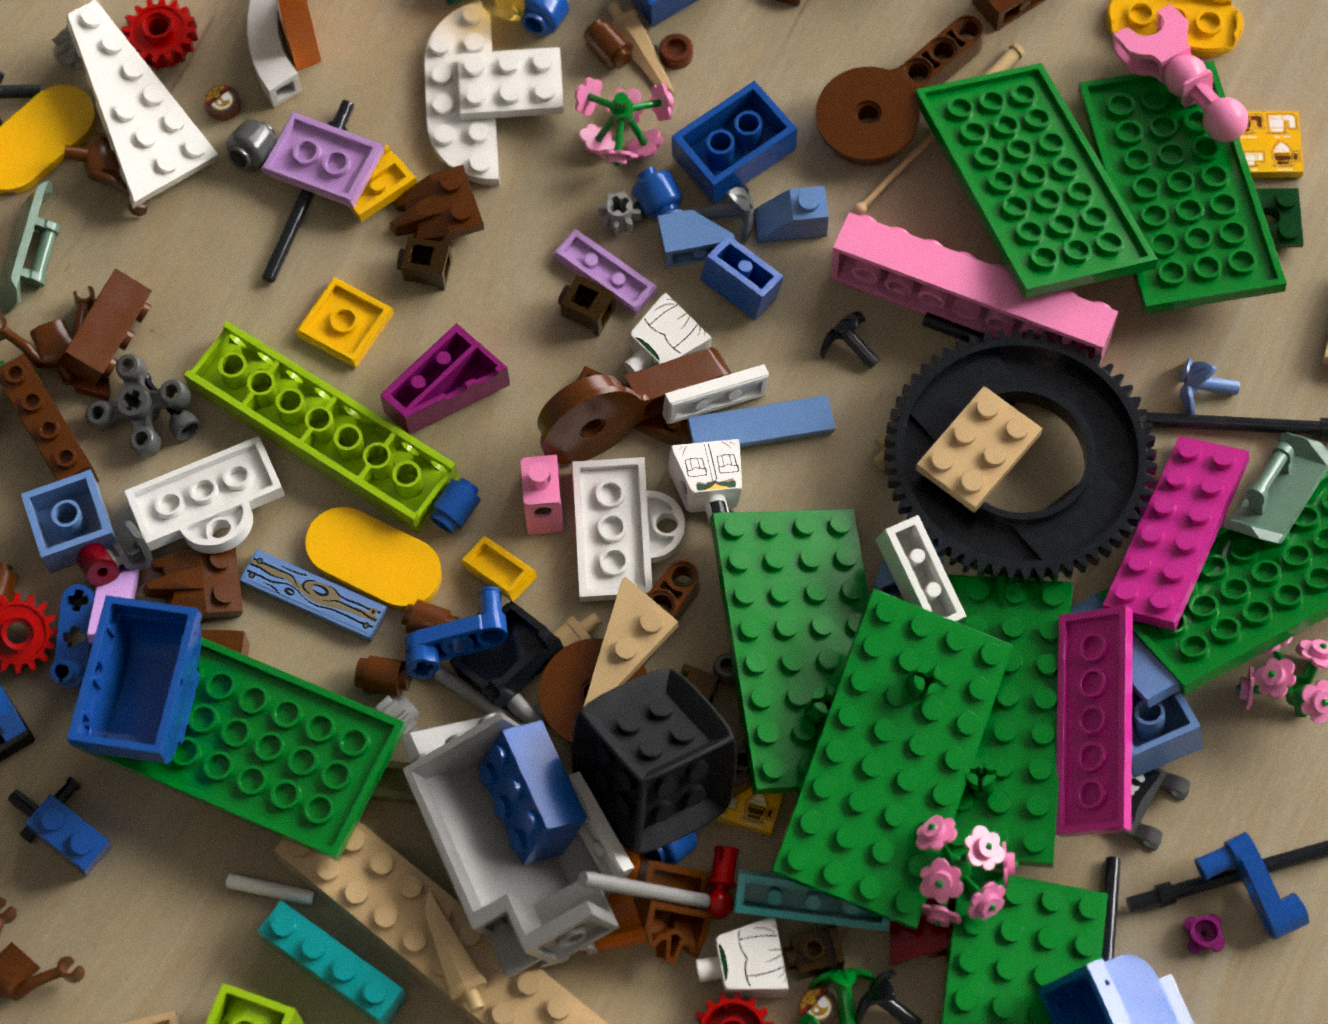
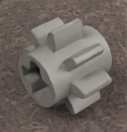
M67 26L52 39V42L56 44L53 48V54L61 65L65 67L75 65L77 70H80L84 65L81 57H78Z
M625 190L613 195L609 192L606 193V204H598L599 215L603 216L601 218V227L607 228L609 226L616 236L619 232L627 230L632 233L633 221L638 222L642 219L641 211L637 209V198L633 197L631 199L626 195Z
M387 695L375 707L377 711L405 722L407 727L402 737L410 732L419 730L415 720L420 716V713L404 696L401 695L397 700H392Z

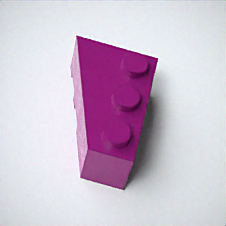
M456 323L380 394L384 412L408 434H412L510 386L508 367Z

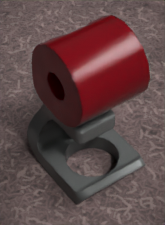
M126 521L124 524L134 541L130 552L124 550L117 542L112 545L113 548L110 550L106 549L102 544L91 543L83 547L78 553L77 564L91 584L103 586L114 581L120 574L118 568L121 564L126 569L131 570L146 569L152 563L153 557L150 549L132 521Z

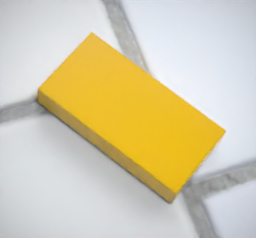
M485 535L460 560L466 570L487 585L499 588L501 594L512 602L538 577L534 569Z

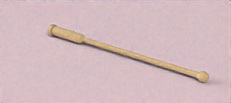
M1012 43L1009 49L984 75L1008 70L1018 59L1025 55L1024 49L1019 44ZM932 132L863 202H857L854 205L853 211L856 215L865 214L867 206L935 139Z

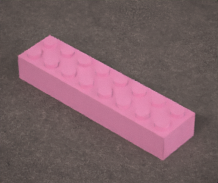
M849 212L833 246L831 280L926 315L929 312L983 334L988 331L991 337L996 339L1001 329H1003L1007 338H1011L1014 329H1018L1021 338H1025L1028 330L1031 329L1037 340H1039L1043 332H1048V339L1051 343L1060 335L1062 336V346L1064 347L1074 340L1076 341V352H1080L1085 347L1090 348L1088 353L1089 359L1099 354L1103 359L1109 345L1118 311L1111 309L1106 303L1083 299L1068 289L1024 299L1007 267L1001 264L983 262L965 251L956 252L945 248L941 243L933 239L924 240L910 235L903 228L888 227L876 222L875 219L868 215H856Z

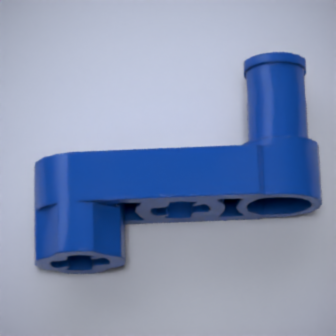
M82 584L71 585L62 594L55 659L50 667L51 678L61 687L70 690L81 688L92 644L88 642L87 631L95 592L93 589ZM82 596L87 598V605H81V608L74 605L75 600H80ZM75 628H80L79 633L84 635V641L77 642L76 648H71L70 646L73 643L67 641V635L74 634ZM68 667L69 673L67 677L63 678V670Z
M486 586L479 590L480 615L409 633L405 638L407 674L410 677H416L421 680L430 679L440 670L439 661L490 649L493 646L504 643L507 640L508 632L506 615L502 612V594L500 589L494 586Z
M1243 832L1223 842V847L1194 859L1197 871L1204 881L1233 867L1238 870L1266 932L1273 940L1310 923L1308 912L1296 893L1293 892L1280 899L1262 857L1248 833Z

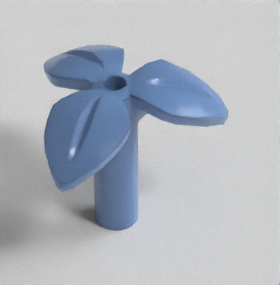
M1188 357L1179 377V382H1184L1180 389L1182 406L1187 414L1195 415L1194 392L1205 390L1237 395L1240 390V382L1211 377L1216 372V368L1213 365L1203 361L1193 362V359Z

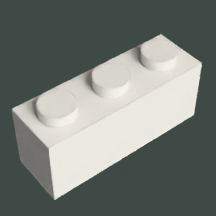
M918 515L886 528L877 537V545L904 601L958 623L967 617Z

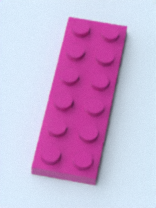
M1182 436L1178 437L1105 598L1103 609L1126 605L1133 609V621L1173 631L1176 630L1250 460L1249 451Z
M1126 605L1059 615L1056 769L1059 788L1055 834L1062 838L1131 831L1133 609Z

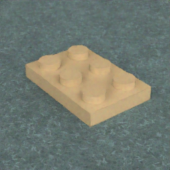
M983 386L916 465V470L975 513L1038 439L1043 428Z

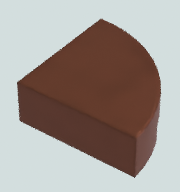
M79 376L77 377L74 384L75 392L106 401L110 400L111 386L109 378L101 376L96 385H92Z

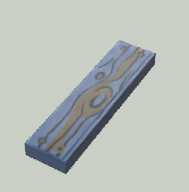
M256 549L240 578L241 584L369 642L372 641L388 611L386 606L258 549Z

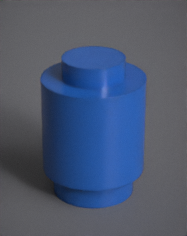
M461 478L460 481L451 479L432 505L433 511L429 518L437 526L452 534L456 528L463 526L481 501L477 495L479 489L464 478Z

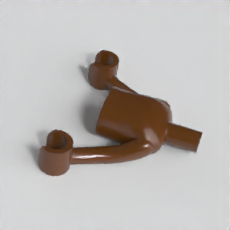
M105 131L94 135L88 141L86 148L65 145L63 159L84 162L85 172L89 179L108 185L129 199L130 194L127 185L120 181L122 180L119 171L120 166L114 150L111 149ZM129 202V210L133 215L143 216L148 210L146 205L140 204L132 208L131 202Z
M88 286L89 297L85 299L78 297L76 291L73 292L77 307L73 335H75L86 317L87 310L91 309L96 300L92 286ZM0 317L2 323L0 341L5 339L10 341L38 368L49 369L57 367L65 385L76 382L77 377L75 374L57 364L73 338L64 320H54L31 330L30 336L35 344V350L28 341L8 328L4 317Z
M0 897L1 910L6 905V900L3 897ZM13 906L8 907L0 914V935L3 925L12 922L17 916V910ZM10 942L0 953V997L6 1000L18 1001L34 989L61 977L69 983H77L85 976V970L82 966H77L71 973H67L68 968L73 965L74 959L70 956H65L58 961L57 967L34 975L41 967L14 943Z

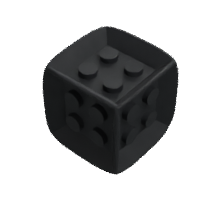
M669 668L642 675L598 696L585 705L578 713L573 732L572 772L574 774L580 771L619 842L627 849L636 854L659 849L704 827L718 818L727 809L733 794L737 764V747L734 736L718 711L688 679L677 671Z

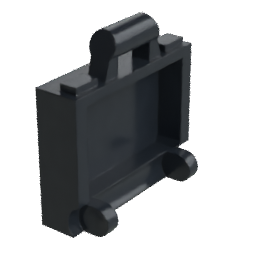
M512 601L502 607V612L506 615L508 632L507 640L504 643L493 646L490 649L451 658L449 661L456 674L500 709L507 705L549 663L554 655L564 648L559 637L551 633L545 625Z

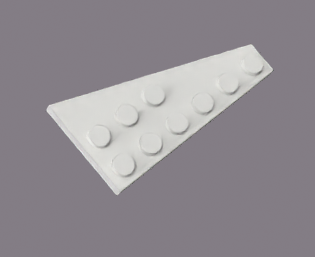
M96 0L67 14L66 23L78 57L82 59L88 85L92 87L96 99L95 104L109 144L117 157L122 180L126 182L132 208L217 161L219 154Z

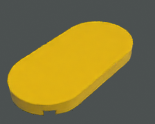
M1110 0L1106 12V24L1111 35L1128 27L1138 35L1150 36L1158 33L1156 25L1158 14L1156 11L1167 5H1172L1188 21L1187 37L1188 45L1191 47V55L1206 58L1219 57L1233 50L1240 40L1244 22L1241 12L1231 5L1232 1Z
M71 85L48 87L39 92L0 126V194H5V192L19 194L30 190L65 160L63 159L65 145L79 147L92 135L96 124V112L93 102L86 92Z
M351 507L329 509L317 516L307 530L305 538L306 551L313 566L320 573L390 608L405 610L408 604L414 605L417 599L430 602L440 589L442 583L441 563L436 552L428 544L360 510Z

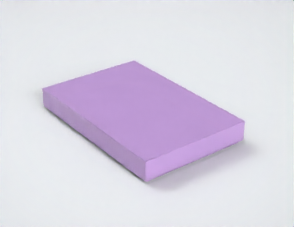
M292 112L261 170L266 176L354 208L385 149L380 143Z

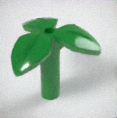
M850 967L842 970H830L815 977L809 983L808 990L825 983H832L836 988L841 1024H857L851 987L855 983L856 978L872 982L874 975L872 972L862 968Z

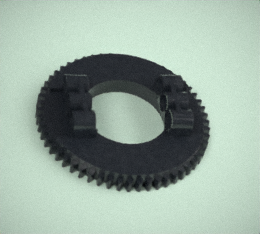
M1001 329L995 340L987 331L984 332L983 342L981 343L972 335L970 336L968 347L960 340L956 341L955 352L946 346L943 348V359L934 354L931 357V366L923 363L920 367V375L915 373L911 375V385L905 384L903 386L902 395L904 397L897 396L895 403L897 409L891 410L890 420L893 422H888L886 433L889 435L885 436L884 447L888 449L884 451V461L888 463L885 465V474L891 475L888 477L887 486L888 488L895 489L892 492L893 502L902 501L898 505L899 515L908 514L906 520L917 515L919 516L932 545L938 548L937 555L939 558L944 555L950 557V566L955 565L957 562L962 564V572L967 573L970 569L976 570L977 578H981L986 573L991 575L992 582H996L998 577H1004L1007 584L1010 585L1013 579H1020L1022 585H1027L1028 579L1035 578L1039 585L1042 584L1043 578L1048 576L1052 582H1057L1060 571L1067 578H1071L1073 567L1084 573L1087 568V561L1097 566L1100 561V555L1109 558L1113 550L1111 546L1119 549L1123 543L1122 537L1129 538L1133 530L1131 526H1138L1141 519L1138 514L1144 515L1147 508L1145 502H1149L1153 492L1150 489L1153 488L1156 478L1151 475H1155L1157 464L1152 461H1155L1157 450L1152 449L1156 438L1153 435H1148L1153 426L1152 422H1143L1148 413L1147 409H1137L1141 402L1140 396L1130 397L1133 391L1132 385L1121 387L1124 379L1122 373L1111 376L1113 364L1110 363L1104 367L1099 366L1102 359L1100 354L1089 359L1088 353L1090 348L1085 347L1080 352H1076V341L1074 340L1064 347L1062 346V336L1060 335L1051 343L1048 339V332H1043L1039 340H1037L1031 329L1028 330L1025 338H1021L1018 329H1014L1011 338H1007L1003 329ZM983 386L1011 406H1014L1015 403H1027L1054 413L1071 428L1077 437L1084 459L1082 479L1076 486L1046 509L1029 513L1010 512L994 507L984 501L974 513L916 470V465Z

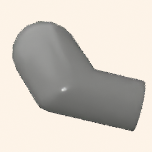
M520 693L514 696L506 705L512 714L526 724L541 720L543 724L546 723L540 703L532 708Z

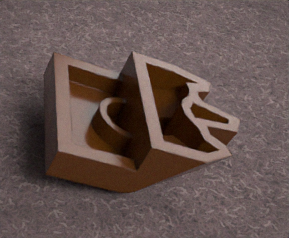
M463 164L429 174L393 202V206L397 211L404 212L390 222L389 229L396 236L414 234L413 238L450 243L451 247L452 239L484 230V223Z
M188 547L152 560L150 564L152 570L160 573L162 577L145 582L141 586L146 597L165 599V604L198 608L202 614L200 624L204 618L240 617L243 613L236 547L216 554L201 553Z
M641 858L636 881L706 894L707 880L710 872ZM633 896L645 937L650 948L656 947V957L666 964L675 966L682 947L685 953L698 958L707 938L712 912L704 911L700 908Z

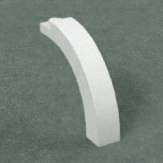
M250 0L247 16L249 50L262 90L273 108L301 92L302 87L299 75L287 59L282 47L283 27L276 0Z

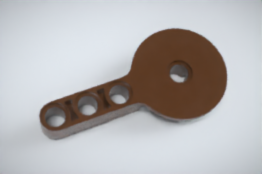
M962 15L896 69L888 70L870 66L858 67L847 70L833 78L822 90L816 105L817 128L827 146L843 160L863 166L879 165L899 155L913 140L919 126L920 106L915 90L945 83L978 55L983 42L984 27L982 21L974 15ZM965 34H969V35H972V36H974V37H973V38H970V39H966V38H963V37H961V36H962V35H965ZM939 55H945L949 58L946 60H941L936 57ZM914 76H921L925 79L922 81H915L911 78ZM877 117L874 122L868 124L860 121L864 118L874 119Z
M711 347L625 375L627 387H623L621 382L611 375L585 377L557 392L542 408L537 421L538 429L542 434L540 439L541 448L545 456L557 455L559 464H572V461L591 459L619 443L639 422L662 414L665 393L732 374L719 351Z
M687 560L673 562L647 594L658 605L665 604L671 608L669 614L677 621H679L700 591L699 573L696 566ZM679 576H687L692 579V582L686 587H678L673 583ZM585 639L566 646L549 661L540 679L539 703L542 714L549 727L560 738L573 744L576 717L584 706L604 639ZM653 654L628 679L627 682L647 674L645 665L653 656Z

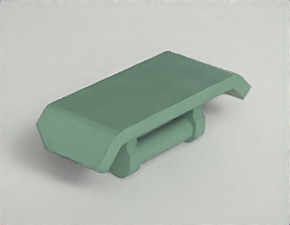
M51 181L38 185L21 205L0 276V305L5 313L15 310L21 303L20 281L36 288L44 287L46 281L45 273L54 241L59 235L61 228L56 222L38 217L41 204L46 202L53 194ZM33 230H36L42 235L32 270L23 268Z
M1289 432L1282 433L1278 444L1273 450V456L1256 482L1248 488L1246 497L1234 516L1226 519L1224 528L1277 544L1282 543L1328 470V450L1322 442Z

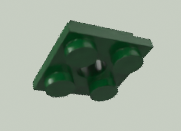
M1256 188L1264 215L1272 216L1277 222L1275 225L1268 226L1275 248H1303L1299 188Z

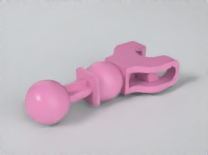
M1167 5L1156 11L1158 14L1157 34L1150 36L1138 35L1128 27L1112 34L1114 53L1126 69L1136 75L1155 77L1161 84L1165 82L1168 91L1181 98L1183 107L1196 103L1204 112L1203 127L1212 139L1227 143L1235 141L1243 135L1248 126L1246 108L1236 99L1229 97L1219 98L1213 91V73L1206 69L1202 60L1191 55V47L1188 45L1187 37L1188 21L1175 7Z

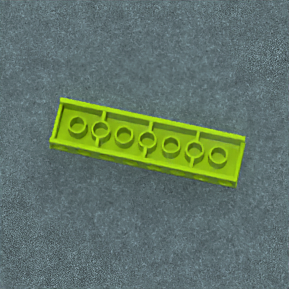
M226 321L223 324L224 330L191 371L187 369L183 374L188 385L187 387L419 534L430 519L429 516L433 511L432 505L451 479L457 481L460 479L456 463Z

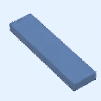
M828 395L692 416L687 419L691 443L739 439L740 447L834 433L835 430Z
M1097 592L1073 606L1071 613L1103 609L1100 594ZM1133 634L1132 690L1150 708L1178 692L1179 682Z

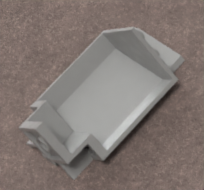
M499 712L476 719L410 732L403 736L401 740L411 761V764L403 768L404 774L471 927L474 931L488 936L507 978L520 974L522 970L535 963L538 964L539 968H544L566 962L570 955L579 950H584L586 956L600 953L595 941L620 927L606 899L614 893L583 887L578 883L581 871L602 874L579 832L563 855L522 865L518 854L512 850L507 829L503 821L496 815L493 798L488 787L483 785L479 774V766L501 730L520 726L519 723Z

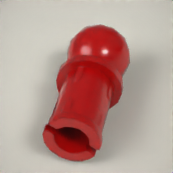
M717 845L714 848L715 855L711 878L707 880V885L712 886L713 890L708 893L711 902L709 907L705 909V911L712 912L711 918L714 919L726 918L731 914L734 907L733 899L728 890L737 888V883L734 882L739 849L724 845V849H722L723 846Z

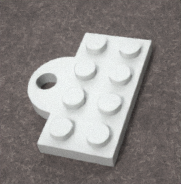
M260 436L125 490L142 536L150 551L184 538L191 548L207 554L222 553L238 546L251 531L253 525L252 509L285 496ZM221 528L230 529L229 533L223 537H213V534Z
M645 457L572 461L580 602L616 600L621 580L624 577H627L645 594H648L653 588L651 563L668 559L682 545L685 537V517L682 509L670 496L662 492L647 490ZM669 518L674 520L678 526L671 533H663L657 528L658 522Z

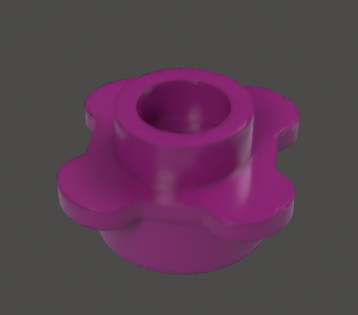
M1215 914L1198 918L1190 916L1185 919L1183 928L1188 932L1189 937L1187 949L1192 954H1199L1202 950L1210 949L1219 952L1224 948L1225 940L1221 937V919ZM1201 931H1206L1208 936L1202 937Z

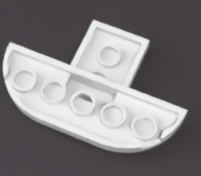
M490 0L470 3L455 10L444 18L433 31L426 46L424 65L427 128L434 153L441 163H445L449 168L463 164L468 181L481 185L500 186L496 118L564 114L560 47L493 51Z

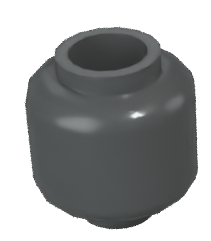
M247 119L242 122L228 136L226 141L227 157L230 162L241 170L256 171L260 169L277 141L274 130L269 124L255 119Z

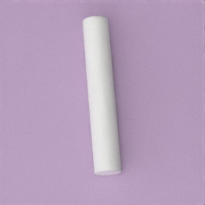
M232 873L228 874L226 880V888L309 906H313L316 900V891Z

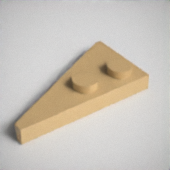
M627 577L621 580L584 706L598 696L625 684L679 626L675 618Z

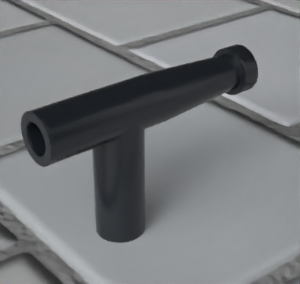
M71 777L66 780L67 783L54 795L63 804L66 803L75 790L81 787ZM18 789L14 790L8 797V801L29 818L39 807ZM27 826L19 833L30 844L36 838L27 829Z

